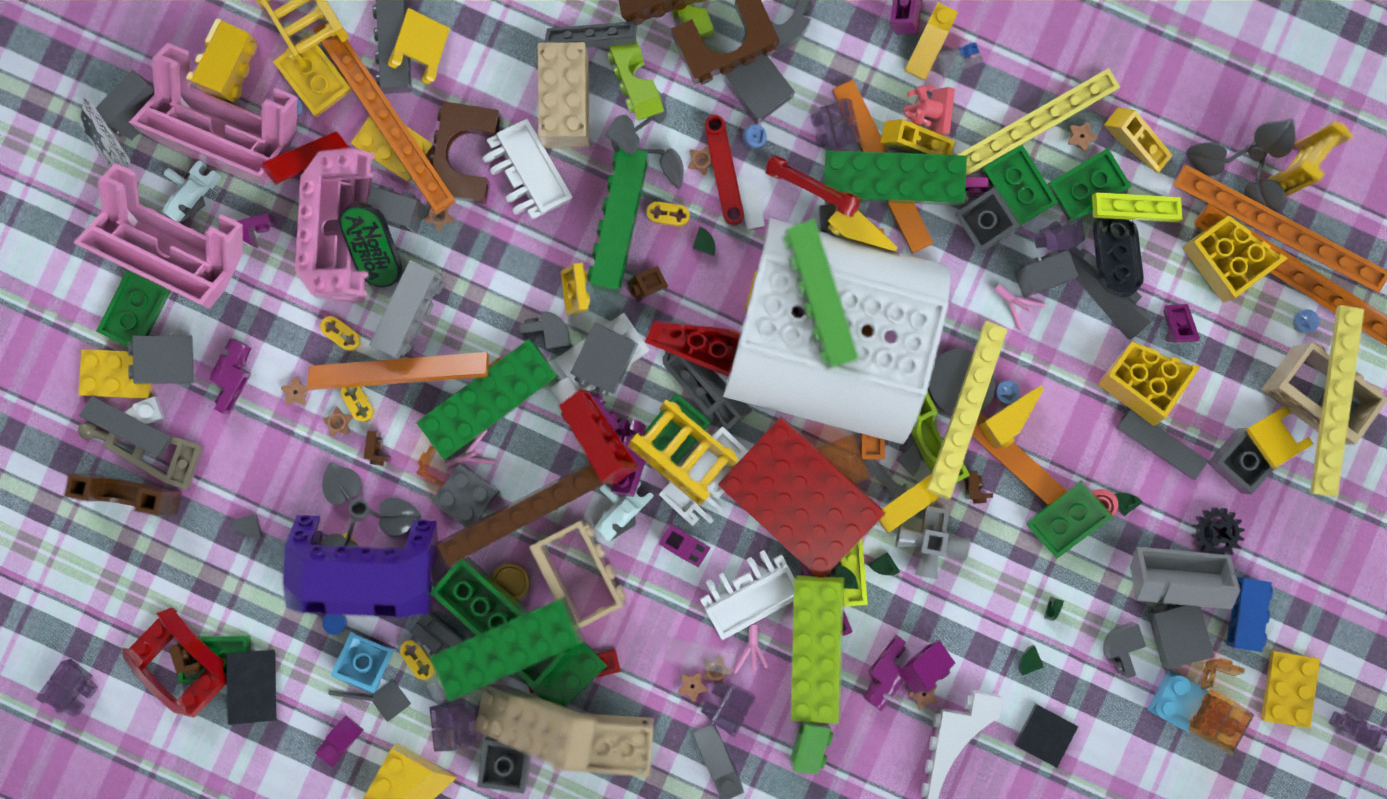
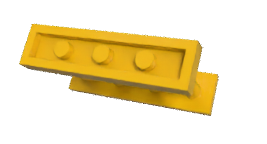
M256 0L261 9L266 8L289 46L285 50L293 61L297 59L302 66H305L306 62L301 54L332 35L334 37L337 35L341 42L350 38L327 0H315L318 5L314 7V11L284 28L279 19L306 2H313L314 0H291L276 10H273L269 3L270 0ZM319 18H326L329 23L325 25L324 29L296 46L290 38L291 35Z
M1333 121L1296 141L1294 147L1300 150L1287 169L1268 177V179L1278 182L1283 187L1285 197L1319 182L1325 175L1320 170L1319 165L1331 149L1351 140L1354 135L1349 132L1346 125Z
M666 399L659 408L664 413L645 436L636 434L627 447L696 504L701 506L711 495L707 491V487L725 464L732 468L739 459L732 449L721 445L682 413L681 408L676 403L669 402ZM673 420L682 429L664 451L659 452L652 446V442L669 421ZM690 434L700 444L684 464L677 467L671 462L670 457ZM708 449L718 459L700 481H694L689 476V471Z

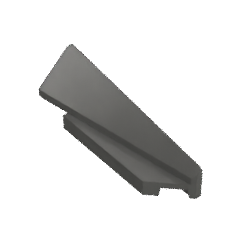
M1067 242L1061 249V253L1069 250L1079 276L1076 278L1077 281L1127 339H1133L1153 321V317L1136 305L1142 297L1139 293L1135 292L1129 297H1117L1104 289L1098 278L1096 257L1085 249L1079 250L1071 242Z
M665 351L663 365L707 416L713 412L716 414L727 431L752 411V408L745 402L723 397L726 383L713 370Z

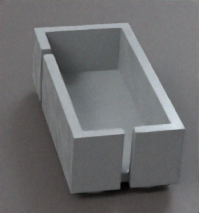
M409 260L369 345L399 359L409 357L414 348L412 342L415 336H419L423 330L424 324L422 321L425 315H429L433 309L434 303H432V298L435 294L438 295L443 288V277L437 272Z
M1137 547L1130 564L1137 601L1159 602V599H1162L1163 603L1232 609L1240 592L1237 577L1234 574L1235 570L1231 555Z

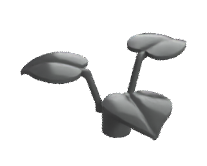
M659 93L664 112L648 117L636 127H634L632 120L627 115H620L611 123L605 137L612 140V147L615 152H619L620 147L627 154H633L636 150L660 154V166L663 173L677 189H680L684 177V166L681 157L674 149L669 148L665 152L662 149L637 148L640 144V139L635 132L653 119L656 123L660 124L666 117L665 102Z
M1294 120L1267 122L1260 125L1254 133L1253 143L1246 145L1244 149L1230 158H1226L1227 150L1225 147L1213 142L1195 144L1187 149V155L1199 172L1208 176H1215L1223 172L1225 163H1230L1248 152L1252 160L1259 161L1256 183L1247 184L1244 189V195L1278 212L1285 199L1284 189L1274 180L1267 179L1261 182V174L1268 153L1274 158H1281L1291 152L1296 137Z
M329 463L324 472L322 488L325 498L333 505H341L347 500L350 503L349 513L352 519L346 538L341 534H331L322 540L320 544L322 546L359 547L357 543L349 540L356 521H364L369 514L380 518V529L390 536H400L411 529L413 520H419L421 514L412 504L399 498L385 499L380 503V514L376 513L373 509H369L365 500L351 499L360 493L362 486L361 479L355 471Z

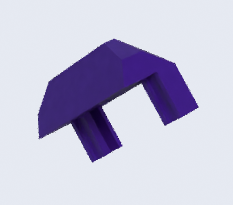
M296 516L285 543L283 591L286 608L306 614L377 617L428 614L433 609L432 594L430 593L432 591L430 572L437 549L436 542H438L437 521L413 520L405 549L322 546L320 545L323 539L322 531H317L321 520L320 516Z

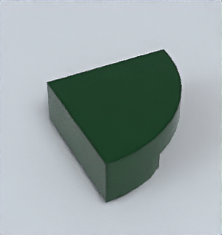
M699 226L692 249L714 256L715 242L712 235L706 229Z
M1130 493L1114 494L1117 497L1118 510L1122 516L1127 515L1143 503L1140 498Z
M888 552L868 564L873 571L881 575L900 573Z
M836 564L835 577L844 578V589H859L854 573L847 567Z
M1050 597L1044 619L1054 621L1058 617L1064 601Z
M1035 645L1028 647L1022 655L1019 663V670L1022 676L1044 667Z

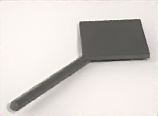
M394 680L373 696L338 691L328 692L332 696L372 701L387 722L411 705V702Z

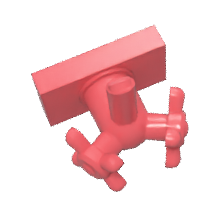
M931 84L929 86H918L915 90L907 92L908 97L918 95L919 102L918 104L908 105L903 108L905 117L911 118V121L916 125L924 124L928 127V130L940 135L950 134L955 89L951 87L936 89L935 85ZM932 90L931 99L927 96V91Z

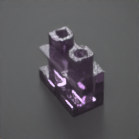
M844 98L836 103L822 106L820 111L810 115L814 127L825 126L826 133L816 136L819 148L830 147L836 149L862 142L858 124L854 121L856 116L851 99Z
M1082 217L1070 219L1063 227L1059 222L1054 221L1046 228L1040 229L1039 233L1034 234L1036 248L1048 246L1049 252L1076 248L1085 240Z
M68 659L61 661L35 699L41 703L51 705L58 714L66 712L75 717L85 707L82 702L77 700L79 694L88 699L94 695L98 686L90 680L93 676L74 660Z
M716 681L711 693L721 699L718 705L706 700L701 708V713L710 719L711 724L720 727L735 738L745 719L744 716L746 717L756 697L755 694L731 682L726 684Z
M446 702L429 707L431 728H438L432 730L434 752L456 751L477 742V733L469 731V722H472L475 718L473 708H468L466 703L452 704Z
M1334 711L1328 723L1338 728L1337 734L1377 753L1381 752L1387 739V730L1370 724L1364 718L1347 712L1345 715Z

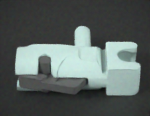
M201 160L197 161L191 168L187 179L181 177L171 168L166 169L164 175L178 185V190L169 197L162 212L174 221L184 224L205 206L203 196L209 189L215 187L221 179V175L211 171L208 175L204 176L207 165Z
M605 483L599 490L612 501V507L608 511L605 510L595 528L608 541L615 539L636 525L635 515L654 495L648 493L645 497H639L636 490L634 497H620L612 493L611 487Z

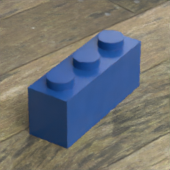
M1237 577L1240 592L1231 609L1226 645L1237 649L1263 652V647L1267 643L1266 624L1270 620L1269 601L1273 597L1272 582Z

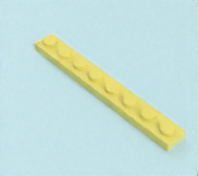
M1110 69L1102 71L959 153L958 155H967L966 177L1117 91L1121 87Z
M1342 305L1336 308L1310 489L1311 494L1338 497L1364 309Z
M989 321L983 323L926 491L947 500L952 496L1008 330Z

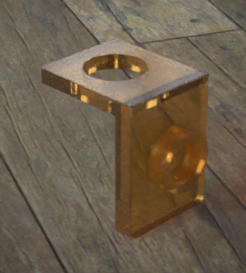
M429 446L427 453L423 452L418 460L420 467L416 474L443 486L445 481L426 473L437 451L434 446Z
M1219 658L1218 660L1205 662L1200 689L1204 690L1213 687L1216 670L1231 676L1244 674L1245 669L1232 665L1233 662L1228 659Z

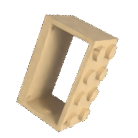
M585 42L538 43L539 139L545 149L590 148L589 56Z
M1316 342L1293 346L1261 391L1283 407L1287 406L1295 416L1319 433L1322 407L1289 384V381L1304 361L1327 376L1330 355L1325 352L1326 349ZM1356 371L1352 395L1361 403L1348 420L1345 445L1357 444L1387 402V397L1382 394L1383 391L1379 387L1363 380L1364 377Z
M584 519L530 546L555 599L558 600L566 596L579 628L623 607L625 604L624 599L627 597L622 585L617 586L614 580L616 573L611 563L607 565L603 558L606 553L601 543L596 544L593 538L595 531L591 523H586ZM579 528L596 562V567L599 568L616 601L606 607L602 606L596 609L594 613L584 618H581L545 546L546 543L556 538L561 539L567 536L568 532Z
M579 713L596 720L587 769L563 770L553 765V770L650 777L654 718Z

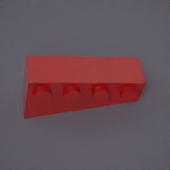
M580 389L558 405L562 411L561 416L563 420L571 427L575 438L580 443L602 483L617 484L639 468L588 390Z

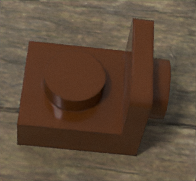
M658 266L639 273L628 281L629 292L635 297L637 302L668 287Z
M367 431L363 459H370V464L384 466V461L390 462L391 457L378 455V451H382L383 437H380L381 432Z
M968 471L970 476L964 478L966 499H973V504L987 503V498H993V493H979V489H982L981 475H978V471Z
M180 643L168 647L176 674L185 672V675L188 676L200 672L199 667L203 665L200 662L192 664V655Z

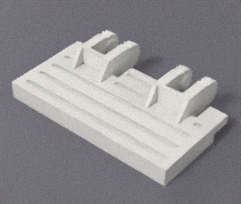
M528 119L512 125L486 140L491 149L499 145L501 147L483 156L485 163L491 162L503 155L506 161L493 166L490 169L491 174L496 175L504 171L513 188L524 185V187L505 197L507 202H513L527 195L529 200L517 205L513 209L515 215L527 210L531 220L572 200L571 193Z
M721 427L713 436L721 445L729 447L735 452L736 457L739 459L736 464L748 452L724 427ZM707 449L689 471V476L694 481H700L718 458ZM726 464L707 487V491L717 499L725 492L718 486V483L732 469ZM671 482L660 492L659 495L692 526L699 520L692 512L693 510L697 511L709 524L714 521L707 512L702 510L698 504ZM710 496L707 498L706 501L716 512L721 513L723 511Z
M765 551L759 552L762 561L768 568L762 573L759 572L755 560L752 557L748 558L747 561L757 579L754 580L750 572L733 580L736 591H733L723 572L719 574V579L727 592L719 596L716 586L711 579L706 581L716 602L713 603L709 594L700 598V601L722 640L794 601L795 578L782 554L773 559L777 566L774 569Z

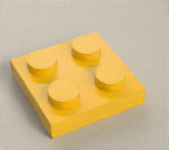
M573 263L560 271L566 316L580 314L588 310L590 305V296L586 292L585 286L587 272L583 269V263Z

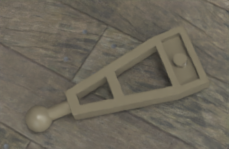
M89 421L81 423L78 427V434L81 438L87 440L97 438L106 441L104 447L159 480L185 490L190 488L204 449L203 445L171 437L173 439L170 444H175L177 447L166 474L142 460L145 452L143 449L135 446L133 454L116 444L118 436L97 429V426Z

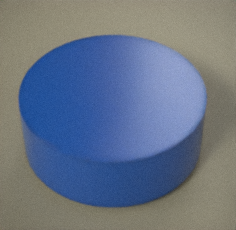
M326 614L322 621L323 629L331 635L343 632L347 627L346 616Z

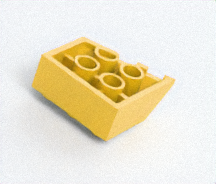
M216 18L205 40L206 50L204 54L197 55L195 59L197 68L194 73L189 72L186 79L204 93L235 104L242 94L241 85L244 77H247L249 73V61L257 50V40L250 33Z
M1229 215L1182 247L1222 303L1235 299L1288 259L1284 255L1273 251L1270 248L1271 246L1265 241L1261 242L1251 234L1250 230Z
M1131 342L1108 368L1098 385L1151 425L1155 426L1168 416L1200 369V366L1185 364L1181 362V359L1166 357L1159 354L1157 350Z
M396 743L388 753L363 799H435L457 776Z

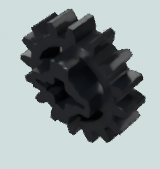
M1211 507V512L1209 510L1202 511L1204 517H1195L1199 523L1192 524L1191 527L1196 529V532L1192 533L1191 536L1197 537L1198 540L1194 545L1202 546L1200 549L1201 553L1208 552L1222 555L1226 553L1227 555H1233L1232 548H1241L1237 542L1238 540L1244 541L1245 538L1240 536V532H1244L1245 528H1239L1238 525L1242 520L1234 519L1235 512L1227 514V508L1219 510L1218 507ZM1215 517H1221L1217 522L1211 521ZM1214 528H1218V529H1219L1218 532L1220 533V536H1222V537H1218V536H1217L1218 533L1216 532V529H1214ZM1219 543L1225 544V546L1214 548L1215 546H1218Z

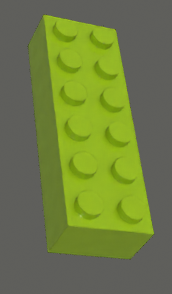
M797 575L794 580L791 721L839 723L841 717L844 578H820L817 576Z

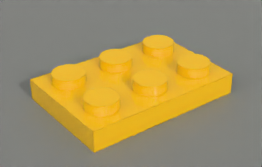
M308 34L305 38H303L301 41L295 44V46L301 43L302 41L306 40L307 38L311 37V35ZM318 44L301 54L306 62L305 66H302L297 59L293 61L287 51L273 61L316 118L352 91L349 84Z
M369 116L351 144L359 150L375 154V161L409 183L412 178ZM406 126L427 157L434 148V144Z
M81 349L79 396L148 399L151 398L152 384H134V379H129V365H133V356H129L128 351Z
M1270 651L1261 720L1311 728L1320 665L1319 658Z

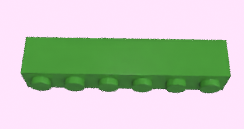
M815 219L786 228L784 231L785 235L782 236L783 244L786 250H790L792 256L789 259L793 273L797 272L799 278L797 288L800 295H804L807 303L804 305L807 318L812 319L814 328L811 330L815 342L819 341L822 350L819 351L822 365H826L827 369H832L858 360V353Z

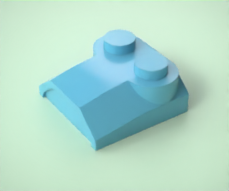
M350 632L331 672V677L363 691L375 694L381 684V679L394 649L384 647Z
M1168 669L1147 710L1190 733L1203 716L1209 704L1211 692Z

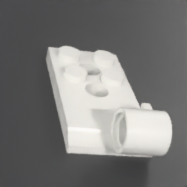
M625 313L604 326L639 343L629 365L650 352ZM586 339L550 363L559 375L557 378L559 383L550 390L560 404L580 389L591 392L596 388L595 385L589 382L585 386L575 381V376L570 374Z

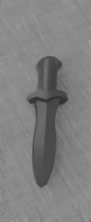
M863 459L871 473L890 491L891 497L889 500H894L904 493L907 484L900 485L896 483L875 459Z

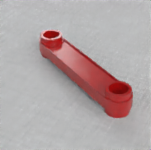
M712 115L705 121V133L723 219L728 225L737 226L743 221L744 211L726 125L721 116ZM716 121L721 124V128L713 131L709 128V124ZM735 210L740 214V218L732 221L728 218L727 213Z
M771 155L770 159H768L765 174L777 179L784 178L837 206L836 211L854 217L860 205V197L848 192L841 193L788 166V160L782 157Z

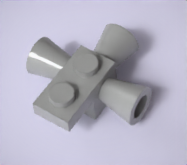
M932 506L925 507L921 532L904 525H899L896 547H918L917 551L923 553L915 575L938 579L937 556L945 557V553L962 560L967 559L970 538H948L949 534L946 533L950 510Z

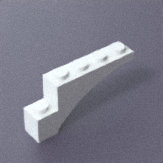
M971 690L970 695H967L965 699V709H967V712L939 707V713L934 715L933 727H936L935 736L930 738L929 750L932 753L931 759L926 761L925 773L928 776L927 782L922 785L921 797H924V799H938L945 777L964 746L993 721H999L1003 698L1000 695Z

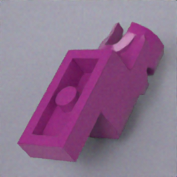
M230 338L224 347L230 355L220 354L210 375L212 382L225 388L224 392L221 391L218 394L214 410L222 414H230L251 376V373L241 369V367L245 366L252 348L234 338Z
M623 419L619 430L621 434L619 438L639 468L617 484L613 483L611 492L615 495L634 497L645 466V461L627 447L636 434L640 436L646 435V425L638 420L632 419L630 424L629 420Z
M895 634L868 670L876 680H872L863 697L881 712L888 704L883 694L894 696L905 681L898 671L902 667L893 661L895 657L898 659L906 649L904 647L906 641L897 634Z

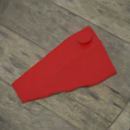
M653 321L644 342L728 377L732 371L741 334L728 328Z

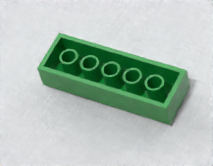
M619 147V152H614L612 159L614 175H609L607 182L609 198L605 197L602 205L603 215H605L604 221L599 220L597 234H599L598 237L600 238L599 244L594 243L592 257H594L593 260L595 262L594 266H589L587 279L595 290L620 295L649 163L646 151L636 150L633 154H627Z
M826 150L824 184L841 193L848 192L860 197V202L962 206L965 201L967 155Z
M528 339L488 369V377L475 378L416 423L443 460L449 459L557 379L559 375L532 339Z
M469 556L456 562L430 592L476 636L529 613L525 607ZM571 649L546 658L517 671V673L535 689Z
M564 596L431 656L430 660L449 702L574 647L585 639L568 600Z

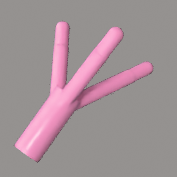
M1000 284L994 289L995 293L1009 303L1018 329H1022V325L1014 303L1029 312L1032 308L1026 304L1045 307L1043 302L1014 296Z
M487 430L475 438L464 453L445 460L447 468L450 469L464 462L496 464L495 460L472 457L481 452V449L473 450V448L487 433Z
M749 625V645L736 664L733 674L738 672L750 651L753 671L757 669L756 653L764 668H768V664L758 646V625Z

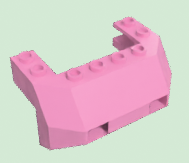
M166 43L152 58L154 95L129 123L139 132L169 149L198 161L201 160L207 165L250 183L267 185L271 179L261 166L264 161L288 152L297 128V97L275 88L273 91V102L266 99L262 104V117L190 87V81L186 79L190 72L189 51Z
M355 148L320 151L301 175L295 271L309 292L316 298L338 302L365 303L367 292L365 291L366 282L364 278L368 277V273L357 272L341 232L339 218L341 213L350 204L355 202L367 203L374 174L372 173L371 159H374L375 154Z
M114 163L98 180L102 212L74 243L210 309L227 288L243 254V225L235 219L221 214L219 216V231L210 227L205 233L206 236L198 233L193 228H188L172 218H167L157 213L152 208L139 204L136 173L127 167Z

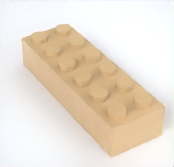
M488 684L483 687L475 731L563 770H586L596 720L508 685Z

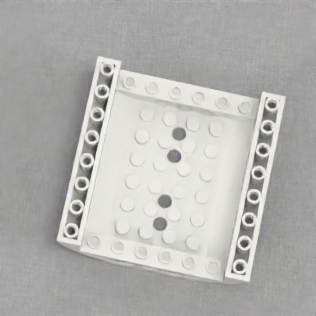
M769 218L761 259L732 371L728 376L723 397L904 444L916 422L927 393L949 304V267L819 231L859 357L854 362L827 369L826 365H822L819 357V351H822L819 341L815 342L811 329L814 328L812 319H808L805 313L804 305L807 304L805 297L800 295L797 288V282H799L797 272L793 273L789 259L792 258L790 250L785 249L782 240L786 228L795 224ZM794 306L801 307L804 310L803 318L795 319L791 314V309ZM863 325H870L873 328L872 337L866 338L861 334V327ZM886 331L895 333L896 341L894 344H889L884 340Z

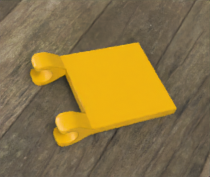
M408 8L394 50L389 58L388 66L396 69L401 64L403 55L427 66L421 80L426 84H430L436 78L437 67L450 28Z
M1287 406L1245 430L1272 469L1314 445L1309 437L1297 443L1284 426L1281 419L1292 413Z

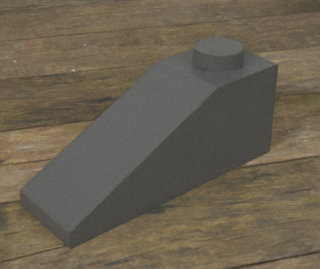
M715 723L693 732L720 798L731 799L744 793L741 780Z

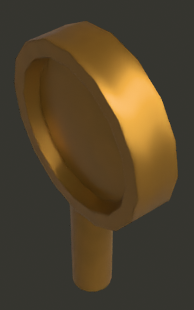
M502 564L491 575L517 601L523 598L529 590V574L519 564Z

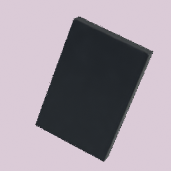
M274 649L226 653L228 725L277 720L276 659Z

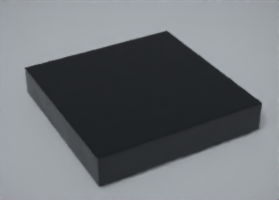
M1035 703L1014 745L1058 768L1079 726Z

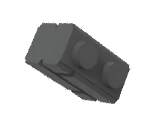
M433 610L428 614H424L410 630V633L413 635L411 639L421 647L425 645L431 650L429 652L430 656L464 642L466 639Z

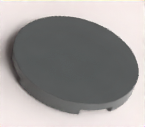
M952 349L942 353L934 360L927 392L933 404L946 415L950 416L954 411L973 351ZM992 374L980 412L990 404L994 396V374Z

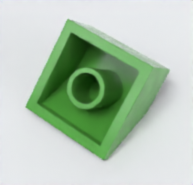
M801 721L789 761L792 771L818 774L820 768H824L827 755L824 754L826 745L830 746L833 739V732H831L829 724Z

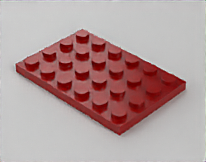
M782 416L718 483L720 488L812 573L820 578H824L886 513Z

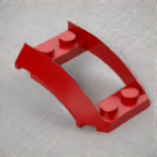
M172 607L156 613L159 618L129 649L123 648V658L145 687L173 713L195 718L226 685V674L223 671L225 661L219 658L201 641L188 624L181 620L176 613L177 610ZM174 637L197 661L207 668L178 699L146 667Z

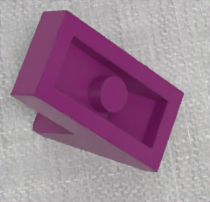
M269 213L238 220L243 225V241L257 249L258 245L254 231L256 233H263L269 231L270 227L276 226L274 216Z
M1188 304L1165 305L1163 313L1169 328L1165 340L1174 343L1199 341L1200 337Z
M345 715L325 737L324 742L315 751V754L333 768L364 729Z

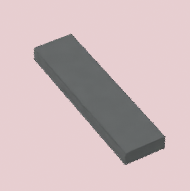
M618 22L547 28L544 43L585 42L586 48L635 44L637 24L636 22Z
M91 396L79 415L83 419L158 458L162 457L173 439Z
M1128 409L1116 427L1193 480L1197 479L1208 462L1207 459L1156 425H1151L1131 409Z

